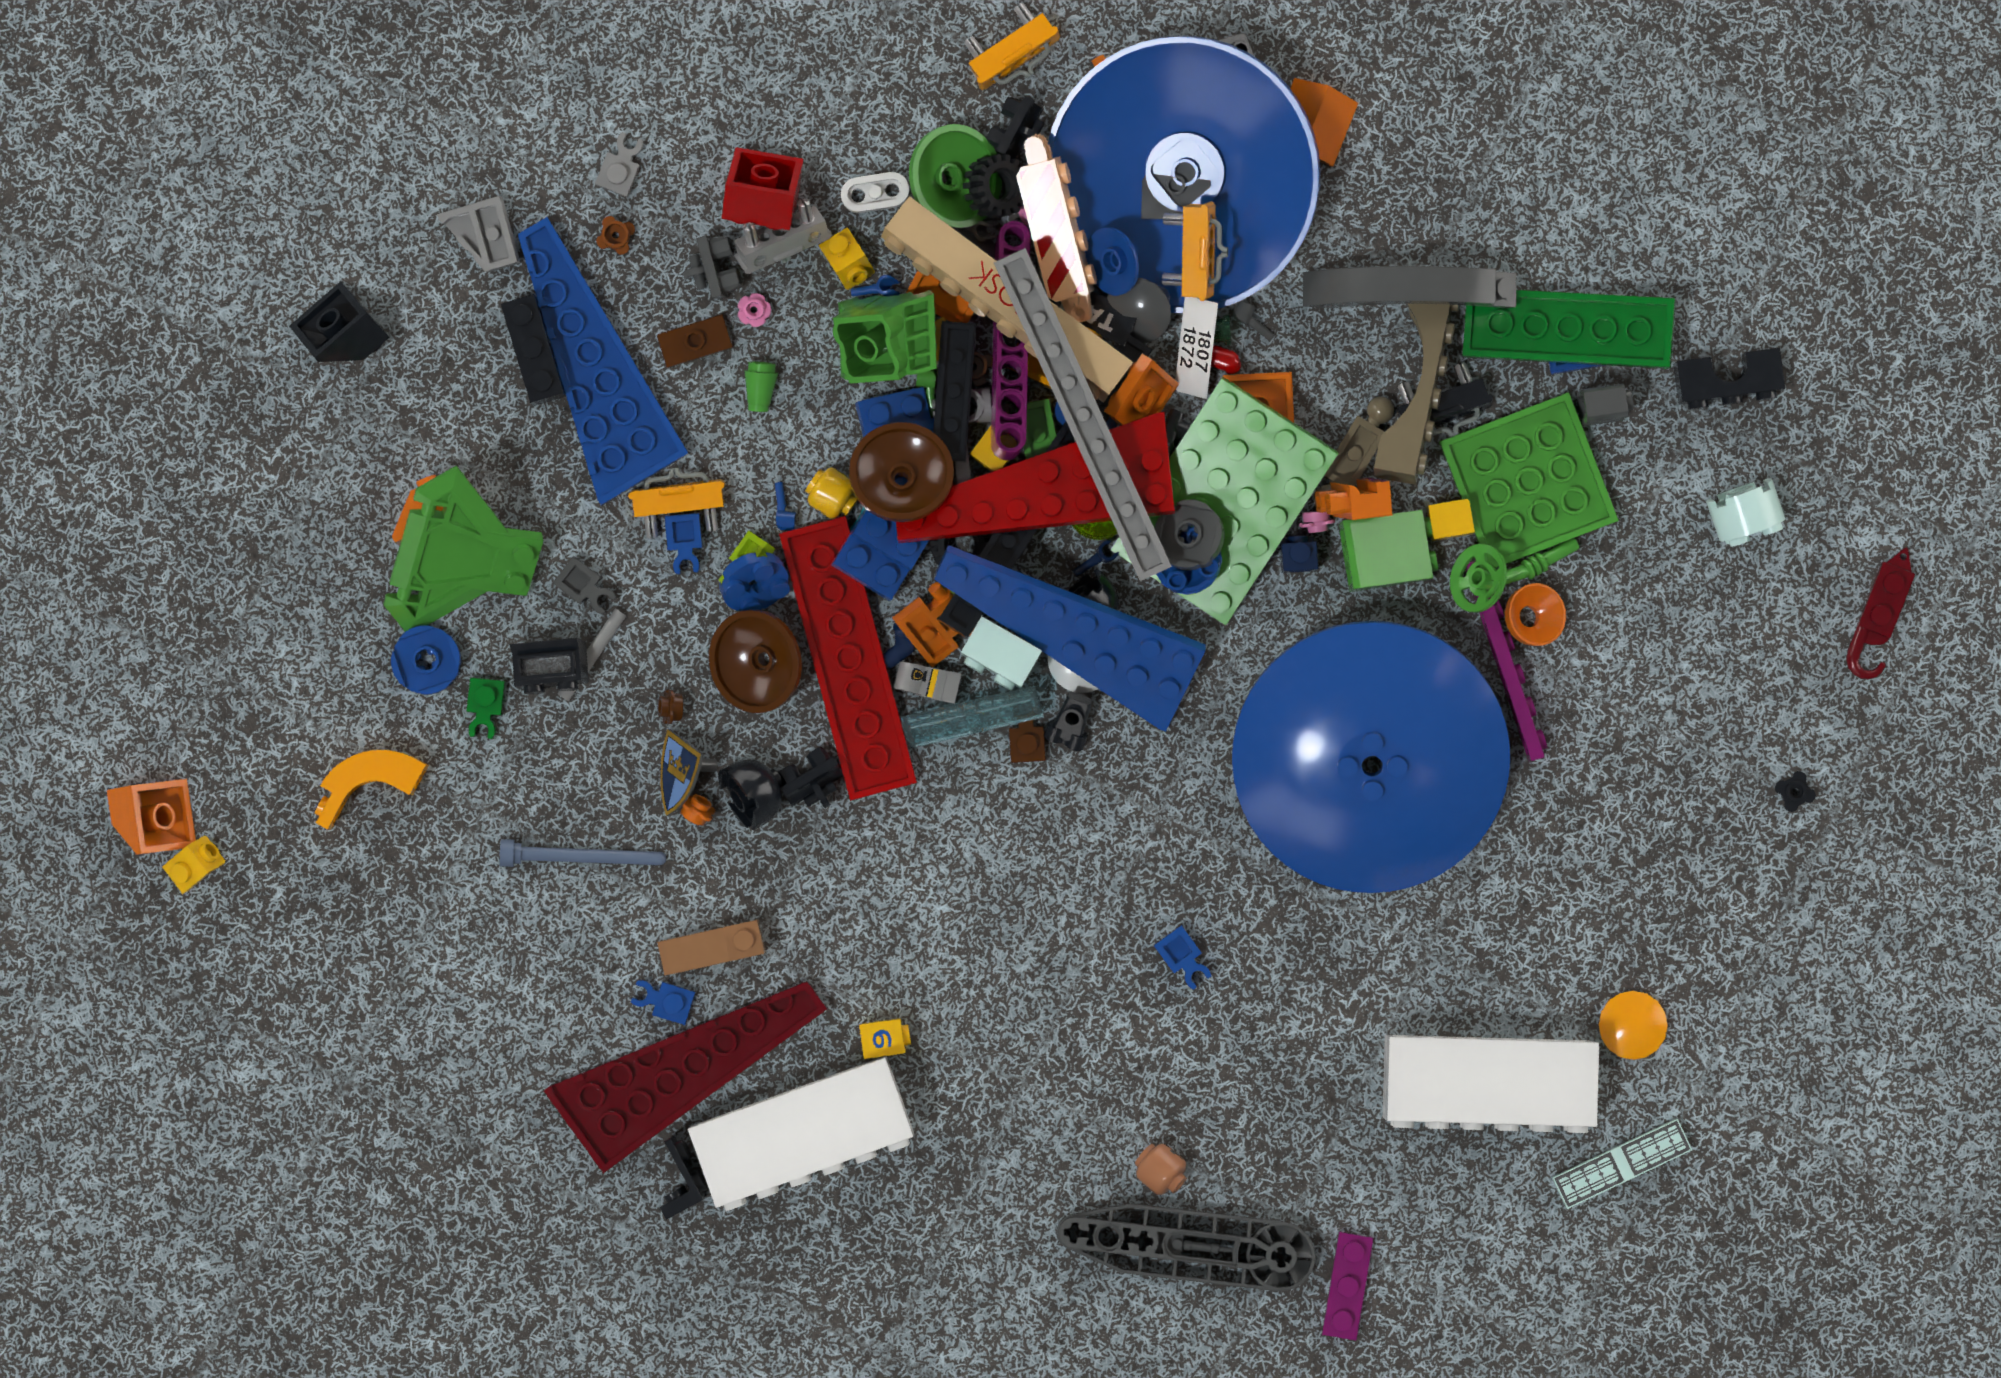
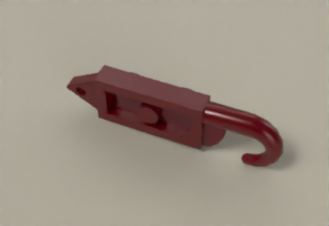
M1907 547L1903 548L1887 562H1881L1847 650L1846 662L1848 668L1853 675L1860 679L1869 680L1876 678L1886 667L1884 662H1880L1875 669L1865 670L1860 666L1859 658L1865 644L1881 645L1891 638L1915 574L1911 571ZM1901 554H1904V555H1905V559H1904V560H1902V559L1900 558V555H1901Z

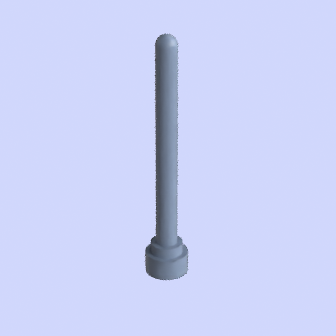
M501 839L500 867H514V864H521V860L663 865L666 862V855L663 852L522 847V843H515V839Z

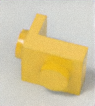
M848 227L818 245L846 290L863 283L875 273L868 258Z
M203 836L183 848L162 868L180 892L184 894L212 871L221 867L225 860L209 838Z

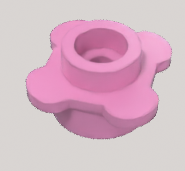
M1327 512L1302 513L1303 523H1299V527H1307L1308 533L1328 531V524L1335 523V519H1330V514H1327Z

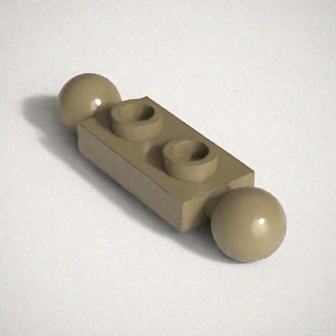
M1383 396L1373 398L1367 406V414L1369 416L1367 420L1357 415L1336 450L1339 454L1324 475L1326 479L1330 480V482L1352 486L1357 484L1356 479H1360L1378 449L1380 435L1384 433L1383 430L1378 428L1379 425L1390 421L1394 415V405L1390 399ZM1330 482L1328 485L1320 486L1316 491L1331 490Z

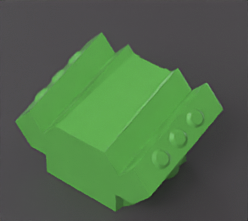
M928 290L915 295L912 292L894 296L874 295L861 300L855 297L838 302L839 314L833 318V336L840 345L841 377L844 380H849V384L900 380L906 375L920 374L937 369L936 310L933 292Z

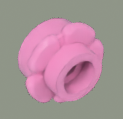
M759 293L744 296L738 303V317L745 325L751 324L752 327L762 326L766 322L765 319L771 314L770 303L766 302L765 297ZM752 307L757 308L756 313L751 312Z

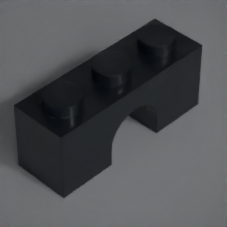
M531 294L502 303V311L530 403L536 406L566 397L536 296Z
M1780 348L1750 351L1742 354L1743 371L1740 378L1733 382L1723 381L1717 377L1713 370L1711 357L1675 362L1673 367L1678 404H1687L1688 410L1709 407L1708 401L1722 399V405L1743 403L1742 396L1756 395V401L1777 398L1776 392L1785 389Z

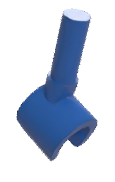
M883 275L876 284L851 288L852 297L867 294L899 295L901 293L889 288L901 282L890 275Z
M783 482L775 483L777 498L776 525L780 530L791 531L795 527L796 512L785 511Z

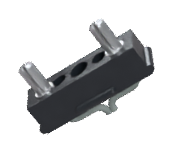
M1465 362L1461 363V367L1460 364L1455 366L1461 385L1441 392L1438 410L1432 409L1430 421L1435 422L1434 427L1473 413L1475 414L1473 417L1457 422L1453 427V432L1447 427H1442L1434 430L1433 436L1443 432L1448 433L1449 437L1459 434L1458 428L1460 426L1476 421L1479 418L1480 411L1492 406L1493 396L1488 395L1483 379L1472 381ZM1404 382L1405 389L1402 383L1398 386L1404 405L1397 407L1399 418L1408 408L1409 400L1411 402L1414 397L1409 382Z

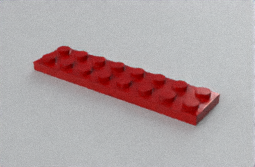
M846 516L779 533L849 799L852 801L915 784L917 781L865 586L831 565L850 534Z

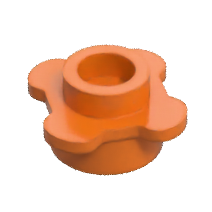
M698 794L689 796L681 809V814L684 818L701 826L706 821H711L712 815L716 812L711 807V802Z

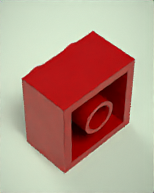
M736 147L725 184L721 219L731 220L738 224L751 222L754 225L766 226L772 230L783 229L790 231L800 191L804 159Z

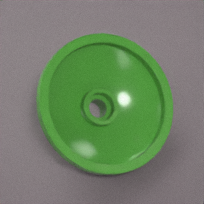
M944 125L928 132L915 147L909 166V182L915 201L952 228L969 227L977 224L978 221L984 220L987 216L981 217L977 215L979 210L972 211L969 207L973 200H965L964 195L970 193L969 189H963V183L969 182V179L965 178L964 175L965 172L972 171L969 166L971 163L977 162V159L997 155L994 147L988 143L986 137L980 132L965 125ZM942 173L947 177L945 184L942 181ZM993 173L990 177L989 187L995 199H999L1002 179L998 174Z

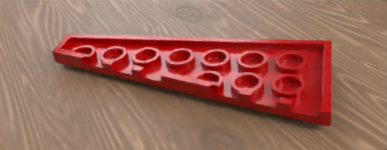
M1158 412L1110 429L1109 431L1148 516L1175 514L1164 412ZM1074 442L953 485L946 500L937 510L918 520L896 522L898 543L1105 522L1112 521L1078 445Z

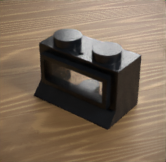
M578 638L509 644L513 659L514 686L524 690V694L545 693V687L557 686L558 691L578 690V684L589 683L586 642Z

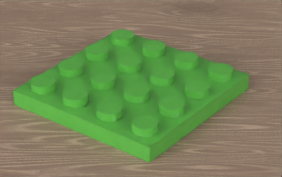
M1569 392L1439 442L1461 500L1468 499L1470 501L1474 534L1478 544H1487L1496 548L1502 554L1506 564L1619 521ZM1487 554V563L1498 568L1499 565L1496 559Z

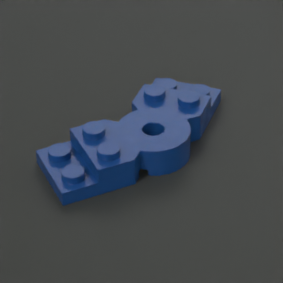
M923 387L855 403L863 437L880 426L897 422L917 424L933 432L934 418L931 419ZM899 477L895 480L899 485H904L908 482L904 477ZM864 509L831 565L881 597L891 601L929 540L898 543L896 522L877 517Z

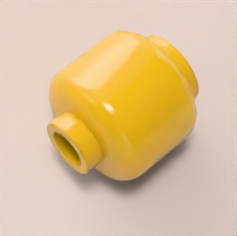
M833 467L825 471L819 469L805 490L809 494L808 504L830 519L838 517L841 512L848 515L857 502V498L853 495L854 492L850 484V478Z

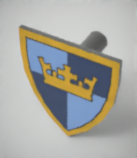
M667 729L661 757L660 784L666 816H670L679 810L688 800L689 796H693L699 772L714 773L717 770L716 759L703 758V753L671 729Z

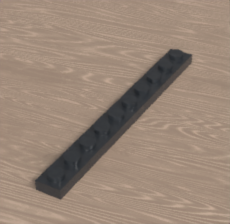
M1129 335L1124 346L1116 343L1113 347L1131 360L1132 364L1137 362L1141 354L1149 357L1153 350ZM1128 371L1125 373V375L1122 377V379L1119 381V383L1116 385V387L1113 389V391L1110 393V395L1107 397L1104 403L1099 399L1096 400V403L1102 413L1105 422H1107L1110 417L1104 412L1108 406L1109 399L1113 395V393L1118 391V389L1126 379ZM1066 421L1046 452L1076 442ZM1038 529L993 533L979 557L1012 569ZM954 594L938 621L968 639L984 612L957 594Z

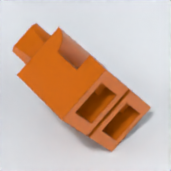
M1374 478L1356 479L1357 487L1330 482L1331 490L1315 491L1316 511L1319 513L1327 512V514L1333 515V517L1349 520L1393 516L1390 481Z

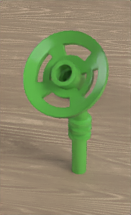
M1574 538L1543 554L1536 553L1534 556L1528 557L1527 560L1521 561L1520 566L1508 570L1502 554L1496 548L1487 544L1472 545L1459 555L1453 565L1450 575L1452 597L1455 603L1465 611L1473 613L1483 612L1498 601L1505 585L1525 578L1533 579L1535 575L1538 576L1542 572H1546L1548 566L1579 550V544ZM1487 554L1496 559L1499 565L1497 570L1492 564L1487 563ZM1473 558H1475L1476 561L1472 563V565L1469 567L1466 573V576L1463 577L1467 565ZM1469 588L1474 595L1479 596L1476 604L1471 603L1465 597L1463 590Z

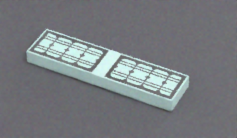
M1676 1118L1553 1176L1552 1180L1566 1209H1569L1690 1152L1692 1148Z

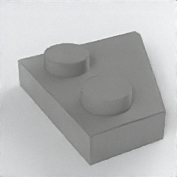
M496 196L437 214L439 221L447 226L457 238L456 240L465 250L471 253L474 260L485 272L489 273L521 263L502 196Z

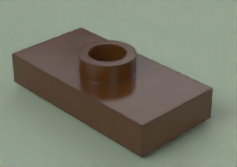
M723 315L657 335L667 369L733 348Z

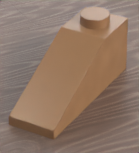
M759 919L657 942L665 976L766 953Z

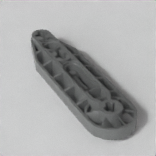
M1126 1203L1069 1214L1063 1217L1057 1226V1238L1065 1248L1126 1274L1271 1291H1286L1303 1284L1312 1273L1315 1263V1250L1308 1234L1297 1225L1280 1220ZM1129 1207L1144 1209L1142 1223L1112 1220L1114 1210ZM1148 1210L1179 1213L1177 1227L1147 1224ZM1109 1211L1108 1219L1086 1217ZM1183 1214L1213 1217L1211 1231L1181 1228ZM1217 1218L1247 1221L1246 1235L1216 1232ZM1252 1222L1267 1223L1250 1236ZM1072 1223H1078L1080 1230L1089 1231L1088 1224H1096L1093 1230L1094 1244H1087L1088 1236L1078 1235L1076 1241H1070L1069 1234L1064 1233V1229L1071 1228ZM1110 1226L1117 1230L1118 1238L1114 1244L1105 1245L1099 1241L1098 1235L1102 1228ZM1123 1228H1130L1128 1235L1134 1237L1140 1236L1141 1231H1147V1236L1153 1239L1152 1243H1147L1145 1249H1139L1137 1242L1127 1241L1128 1248H1121L1124 1241ZM1268 1228H1270L1272 1231V1234L1275 1239L1274 1241H1272L1269 1235V1232L1267 1230ZM1297 1231H1299L1298 1235L1294 1238V1240H1293V1241L1291 1242V1244H1290V1241L1292 1240V1238L1295 1236V1234L1297 1233ZM1183 1235L1233 1241V1245L1230 1248L1219 1246V1243L1211 1244L1184 1240L1183 1242ZM1240 1242L1248 1243L1246 1261H1238ZM1182 1247H1184L1183 1250L1205 1251L1218 1254V1251L1232 1253V1260L1181 1254ZM1278 1247H1284L1285 1253L1290 1255L1288 1261L1283 1260L1285 1263L1283 1265H1277V1261L1271 1257L1273 1251L1278 1252L1276 1249ZM1083 1250L1104 1252V1259H1100ZM1250 1251H1262L1264 1256L1250 1255ZM1108 1253L1139 1256L1137 1270L1123 1269L1107 1262ZM1143 1257L1173 1260L1172 1274L1141 1271ZM1297 1257L1311 1258V1260L1297 1259ZM1177 1261L1207 1264L1206 1278L1176 1275ZM1212 1265L1242 1268L1240 1282L1210 1279ZM1270 1267L1273 1271L1263 1282L1261 1278ZM1246 1269L1250 1270L1253 1278L1260 1284L1245 1283ZM1287 1271L1290 1272L1294 1283L1290 1284L1285 1273Z

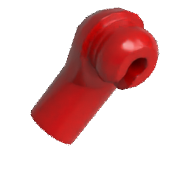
M1217 345L1213 346L1211 366L1223 370L1227 374L1237 373L1241 368L1238 354L1230 349Z

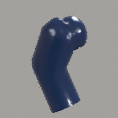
M896 623L893 625L895 644L883 653L885 664L889 669L899 664L900 661H903L915 650V646Z

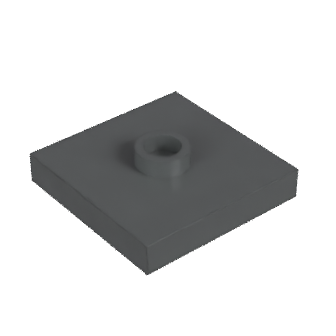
M1187 162L1178 164L1175 177H1172V175L1153 174L1175 203L1182 207L1191 204L1210 188L1211 180L1197 179L1192 185L1186 186V182L1191 181L1195 176L1194 167ZM1145 175L1142 180L1141 219H1169L1163 218L1164 213L1183 214V212L1165 207L1153 196ZM1173 178H1178L1182 182V186L1178 185Z

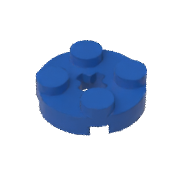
M749 553L731 562L722 573L724 576L722 584L719 582V589L725 603L736 611L762 610L788 595L790 592L788 584L789 575L778 556L766 553L767 557H757L756 553ZM753 580L757 582L753 585L749 584Z
M428 625L417 626L403 633L398 639L399 641L392 652L391 667L398 682L410 691L423 695L436 694L447 689L458 677L461 665L460 649L453 637L444 630ZM425 650L429 655H435L436 661L432 662V668L426 670L425 666L417 665V660L421 658L420 652Z

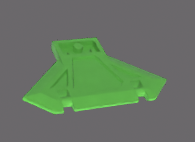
M457 465L416 488L413 499L423 503L422 508L409 511L389 581L390 585L399 588L397 593H387L383 602L385 608L405 632L417 626L429 625L488 591L527 596L544 541L542 532L505 528ZM436 506L443 507L442 511H437ZM412 590L419 591L418 595L411 594Z

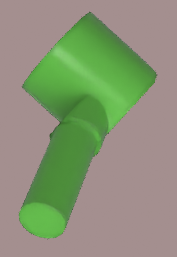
M934 370L917 374L916 386L927 388L926 400L931 417H933V411H935V409H932V399H935L937 379Z

